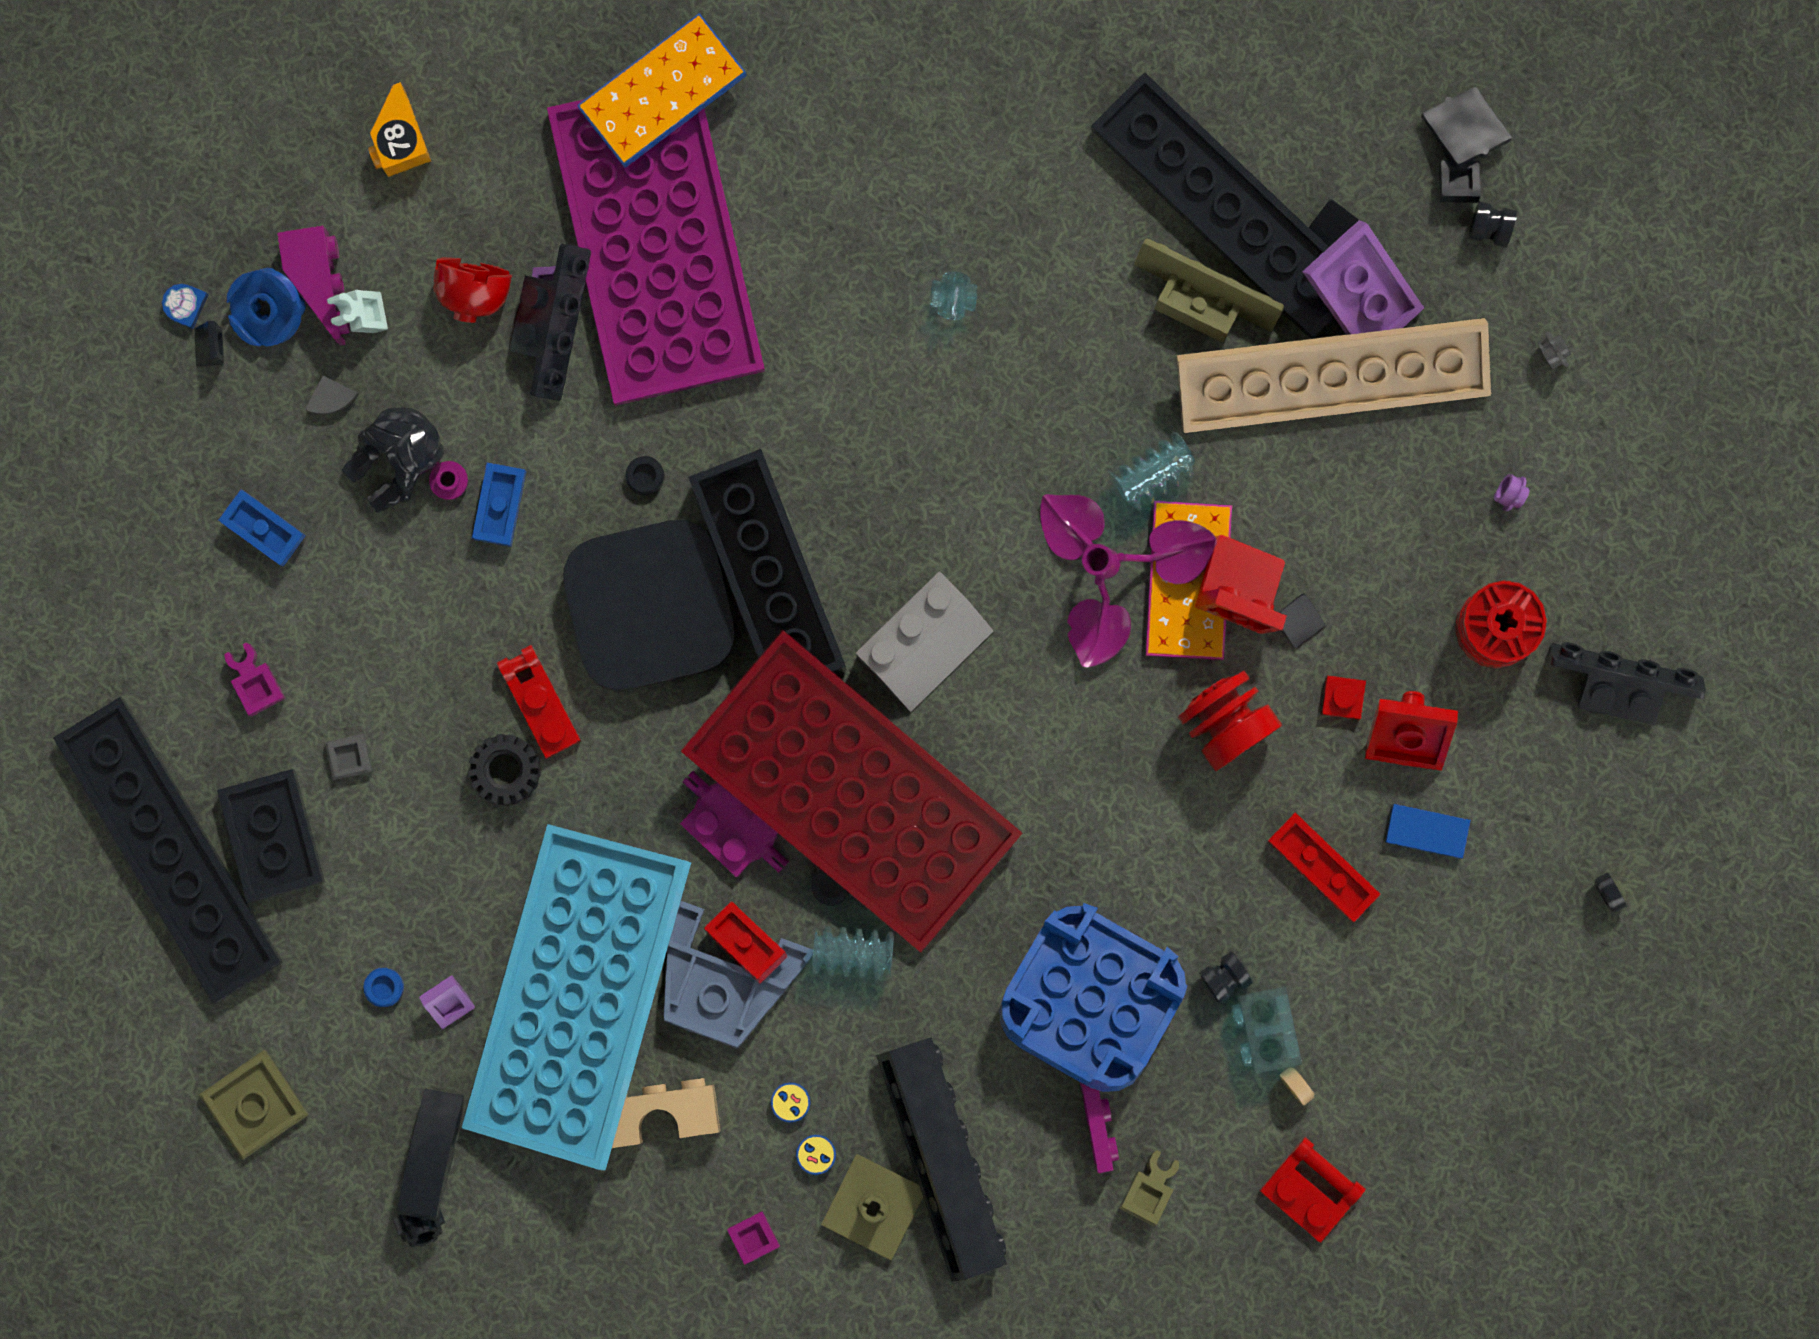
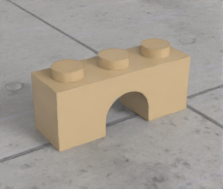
M701 1078L681 1081L682 1089L666 1091V1084L642 1087L643 1095L627 1097L626 1095L612 1148L643 1143L642 1121L650 1111L656 1109L665 1110L673 1115L678 1125L679 1138L720 1132L714 1085L705 1086V1079Z

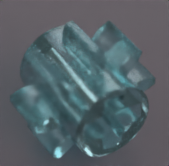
M947 272L943 274L941 282L937 280L932 281L930 306L937 307L938 314L943 318L950 320L962 319L966 315V309L970 311H975L977 285L970 284L971 279L964 273Z

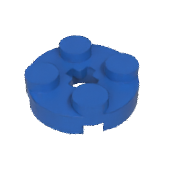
M268 267L242 274L232 283L227 294V303L230 302L232 314L228 316L231 327L242 340L254 346H273L289 340L296 333L301 322V316L306 308L304 299L298 294L293 283L282 273ZM259 299L269 303L270 314L264 316L260 314L259 311L262 307L258 302Z

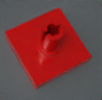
M1417 691L1405 692L1402 695L1401 702L1379 699L1366 743L1365 759L1442 771L1457 726L1458 711L1424 706L1425 697Z

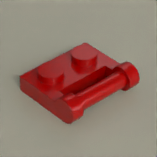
M1304 1137L1259 1191L1321 1243L1350 1207L1362 1196L1366 1188L1358 1181L1354 1183L1315 1151L1313 1149L1314 1144ZM1302 1160L1343 1194L1336 1204L1295 1170V1167Z

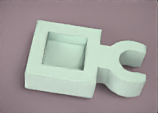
M354 290L327 299L328 304L336 305L340 311V316L331 319L332 324L336 326L350 323L352 332L377 333L388 329L381 292Z

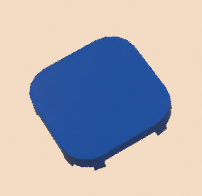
M1083 903L1082 906L1065 907L1057 912L1054 910L1045 920L1043 927L1005 990L999 1008L1000 1024L1006 1036L1019 1048L1082 1084L1102 1092L1120 1091L1132 1085L1142 1074L1180 1006L1187 988L1185 973L1177 960L1179 956L1168 947L1165 951L1096 913L1097 907Z

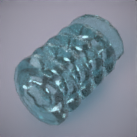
M1177 432L1171 434L1173 445L1164 439L1158 442L1160 454L1153 448H1147L1145 450L1147 462L1140 456L1133 457L1132 464L1134 470L1126 464L1120 465L1119 473L1121 478L1109 472L1121 496L1127 504L1139 512L1142 510L1141 497H1145L1151 503L1155 502L1153 493L1155 488L1164 495H1167L1166 482L1168 480L1179 487L1181 486L1179 473L1183 472L1191 479L1195 477L1192 467L1195 464V459L1187 444Z
M825 926L821 936H818L817 932H815L812 973L818 974L822 965L825 964L828 975L834 976L838 966L841 965L844 977H849L854 967H857L859 978L865 979L870 968L873 969L875 980H881L885 970H888L891 977L894 947L893 932H888L884 941L880 942L877 930H872L866 941L864 940L862 929H856L853 938L849 939L846 927H841L835 938L833 937L831 927Z

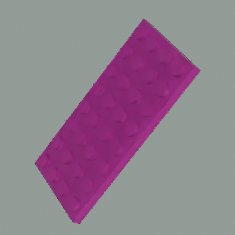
M583 100L548 107V116L578 247L591 250L586 283L614 405L618 406L765 372L705 108L624 168L578 109L577 105Z

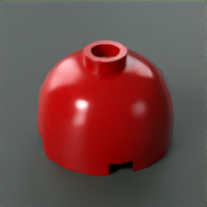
M443 257L438 258L436 261L433 288L440 304L454 312V319L467 323H476L477 316H490L499 311L503 306L509 293L512 274L509 275L508 270L485 263H480L481 266L461 263V258Z

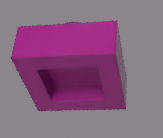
M763 1211L727 1229L744 1265L780 1247Z

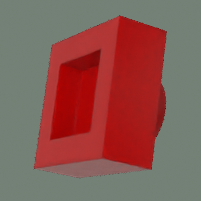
M1327 675L1321 715L1361 720L1366 681Z

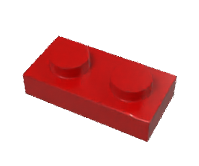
M732 901L704 927L705 932L759 984L788 957L786 952Z

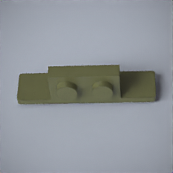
M1148 238L1144 240L1134 263L1135 266L1167 281L1154 307L1155 310L1222 343L1237 316L1272 332L1284 309L1283 304L1273 300L1271 297L1254 291L1238 283L1236 280L1205 267L1200 262L1191 260L1169 249L1167 246Z

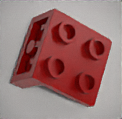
M1224 535L1216 536L1217 545L1206 566L1195 608L1260 634L1282 631L1287 616L1274 611L1275 606L1273 603L1285 561Z

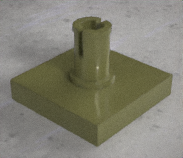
M856 1154L821 1225L892 1261L923 1198L920 1186Z

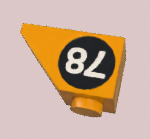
M401 82L394 84L370 133L374 146L368 147L375 168L383 167L388 177L431 161L406 91Z

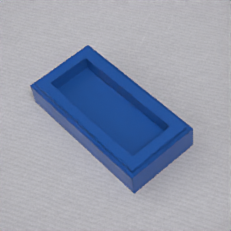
M1392 804L1385 843L1463 859L1471 820Z

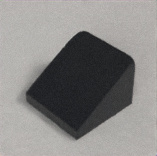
M1329 199L1308 228L1330 247L1359 219L1336 201Z
M207 321L194 329L196 366L222 365L224 363L223 329L215 321Z
M1305 593L1279 611V613L1287 616L1282 633L1295 649L1326 626Z

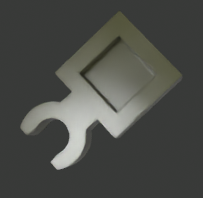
M1158 1150L1153 1152L1147 1160L1148 1175L1139 1171L1135 1173L1119 1206V1209L1153 1227L1157 1225L1173 1192V1189L1164 1185L1166 1179L1174 1176L1179 1168V1161L1174 1160L1167 1171L1160 1170L1157 1166V1160L1161 1152Z

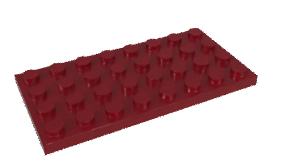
M784 630L779 633L681 749V752L919 952L923 951L1023 834L1009 820Z

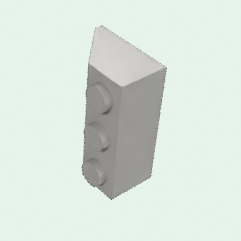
M939 571L856 652V657L912 712L993 632V629L967 598Z

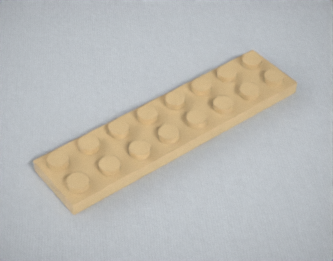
M1485 318L1176 355L1181 420L1184 433L1491 396L1488 322Z

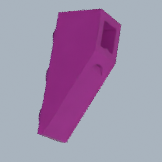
M323 225L277 233L284 273L340 346L346 345L341 335L350 333V323L341 326L332 324L331 319L340 316V311L337 312L336 305L328 304L327 301L330 297L345 293L341 273L331 274V270H334L333 259L339 258V249L335 235L329 236V232Z

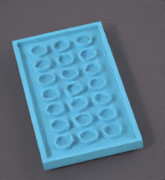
M547 824L462 1124L463 1129L591 1168L606 1170L691 862Z

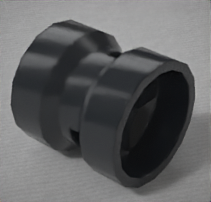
M1479 201L1474 212L1469 239L1477 241L1492 239L1496 246L1507 248L1514 229L1517 210L1504 208L1498 211L1493 209L1490 203Z
M1232 951L1221 957L1220 966H1208L1199 972L1200 977L1220 1005L1231 998L1235 988L1244 990L1253 984L1250 975Z

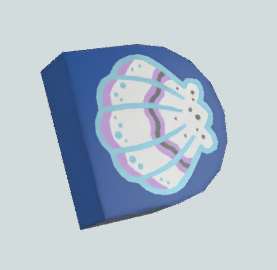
M173 285L163 295V310L174 322L194 329L208 294L190 285Z

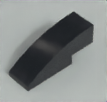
M425 1088L410 1145L397 1214L437 1221L455 1154V1142L464 1110V1095Z

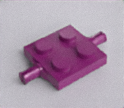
M694 770L688 776L698 787L688 777L683 780L682 783L699 798L694 809L680 825L735 877H738L750 863L760 858L769 863L777 873L783 867L776 860L783 866L790 862L773 847L778 833L718 782L709 786Z

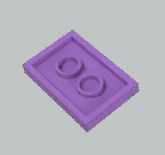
M1360 220L1302 271L1346 335L1403 328L1424 309L1369 225Z

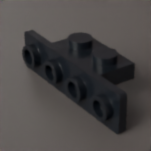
M562 243L559 247L553 281L527 275L524 277L510 351L537 357L530 390L531 396L556 401L562 399L586 276L589 269L590 249Z
M1564 642L1561 645L1551 643L1549 649L1550 664L1552 666L1586 673L1578 701V708L1655 725L1666 691L1704 699L1706 693L1704 678L1691 669L1678 668L1677 670L1663 668L1651 660L1641 659L1638 662L1627 660L1611 651L1596 653L1584 650L1580 645L1570 642Z

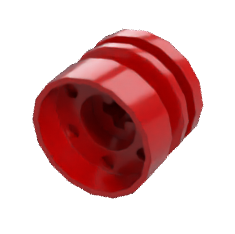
M1503 580L1487 584L1464 602L1457 614L1455 631L1459 646L1468 658L1481 666L1498 669L1516 664L1538 648L1545 636L1547 618L1544 606L1534 591L1521 583ZM1505 614L1508 616L1507 623L1512 625V627L1502 632L1499 630L1500 623L1495 621V619Z
M1245 670L1237 675L1222 678L1194 697L1185 711L1177 717L1182 725L1197 716L1202 723L1188 733L1191 738L1198 737L1206 732L1210 733L1212 739L1203 747L1201 753L1215 772L1282 726V723L1268 704L1253 711L1247 706L1259 692L1256 687L1241 696L1236 690L1250 679Z

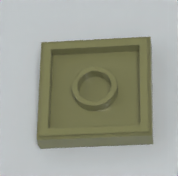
M263 1050L199 1094L242 1160L309 1115L266 1050Z

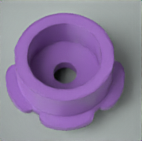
M1508 474L1501 481L1494 500L1503 505L1504 511H1509L1513 507L1518 509L1525 503L1529 495V488L1526 487V478L1523 476L1517 478L1512 474Z

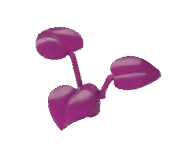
M1043 495L1040 516L1042 530L1048 546L1056 555L1063 559L1072 561L1082 556V565L1088 573L1096 576L1094 582L1098 585L1102 596V603L1095 599H1086L1079 602L1073 607L1067 619V623L1072 628L1067 635L1081 666L1089 668L1107 662L1119 653L1130 636L1131 619L1129 612L1122 606L1109 605L1110 597L1104 583L1105 579H1109L1117 574L1121 562L1156 561V571L1162 579L1173 584H1186L1195 580L1205 570L1217 545L1215 535L1205 527L1184 520L1168 521L1156 527L1150 534L1149 544L1154 554H1117L1114 550L1102 544L1092 543V541L1097 540L1102 535L1105 527L1103 511L1095 501L1081 495Z

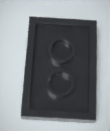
M295 769L217 790L247 903L257 902L325 882Z

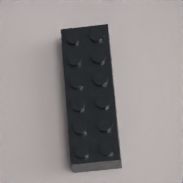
M756 450L689 476V481L758 658L779 633L784 630L836 675L847 671L762 450Z

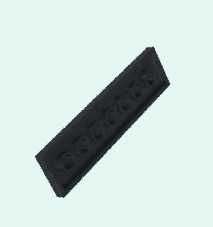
M1144 72L1091 125L1090 130L1261 293L1283 304L1284 309L1282 313L1310 339H1314L1334 319V316L1302 271L1329 247Z
M117 698L53 738L213 1004L219 1003L283 963L124 698Z

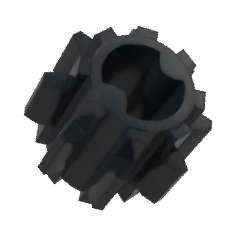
M441 1209L439 1210L437 1221L397 1214V1217L392 1219L398 1236H401L403 1242L407 1241L410 1247H422L436 1241L437 1237L443 1232L440 1225L445 1224Z

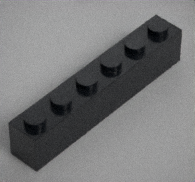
M932 1037L876 1055L951 1282L966 1280L1007 1265L1004 1256L1006 1255V1245L1003 1237L996 1232L992 1220L994 1215L993 1206L988 1196L983 1193L979 1181L981 1170L976 1159L971 1157L967 1145L968 1131L964 1122L958 1118L954 1106L956 1102L955 1092L951 1084L946 1082L942 1070L943 1056L939 1047L933 1043Z

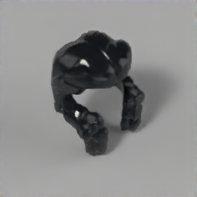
M388 408L379 414L374 423L359 433L357 451L342 468V472L352 482H356L357 479H362L366 471L372 467L373 462L378 460L380 452L386 454L396 477L392 482H387L379 490L375 491L372 496L367 498L375 512L380 513L381 511H386L390 506L396 505L398 502L404 503L411 499L417 479L421 474L439 464L444 455V448L440 443L441 439L436 427L422 413L412 408Z

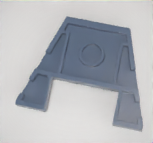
M680 901L667 948L664 1022L738 1049L812 959L814 950L781 938L779 946L786 952L788 957L759 984L742 967L691 948L703 917L704 909Z

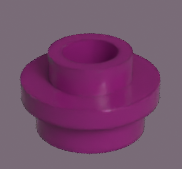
M454 461L441 462L430 473V488L439 498L445 500L456 499L467 489V472L460 464ZM447 473H451L455 476V482L451 486H443L441 482L442 477Z

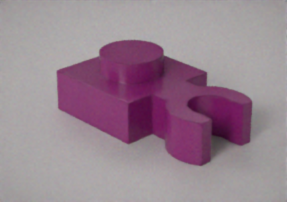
M246 642L242 644L247 653V657L243 662L237 663L230 652L225 653L224 656L228 666L240 674L231 683L248 716L252 717L286 698L269 665L264 663L256 667V650Z

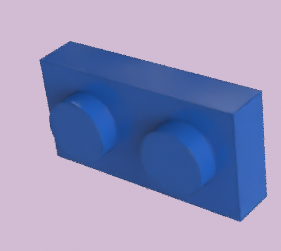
M487 463L472 534L473 540L512 547L527 473L525 469Z
M242 489L218 520L283 567L306 536Z

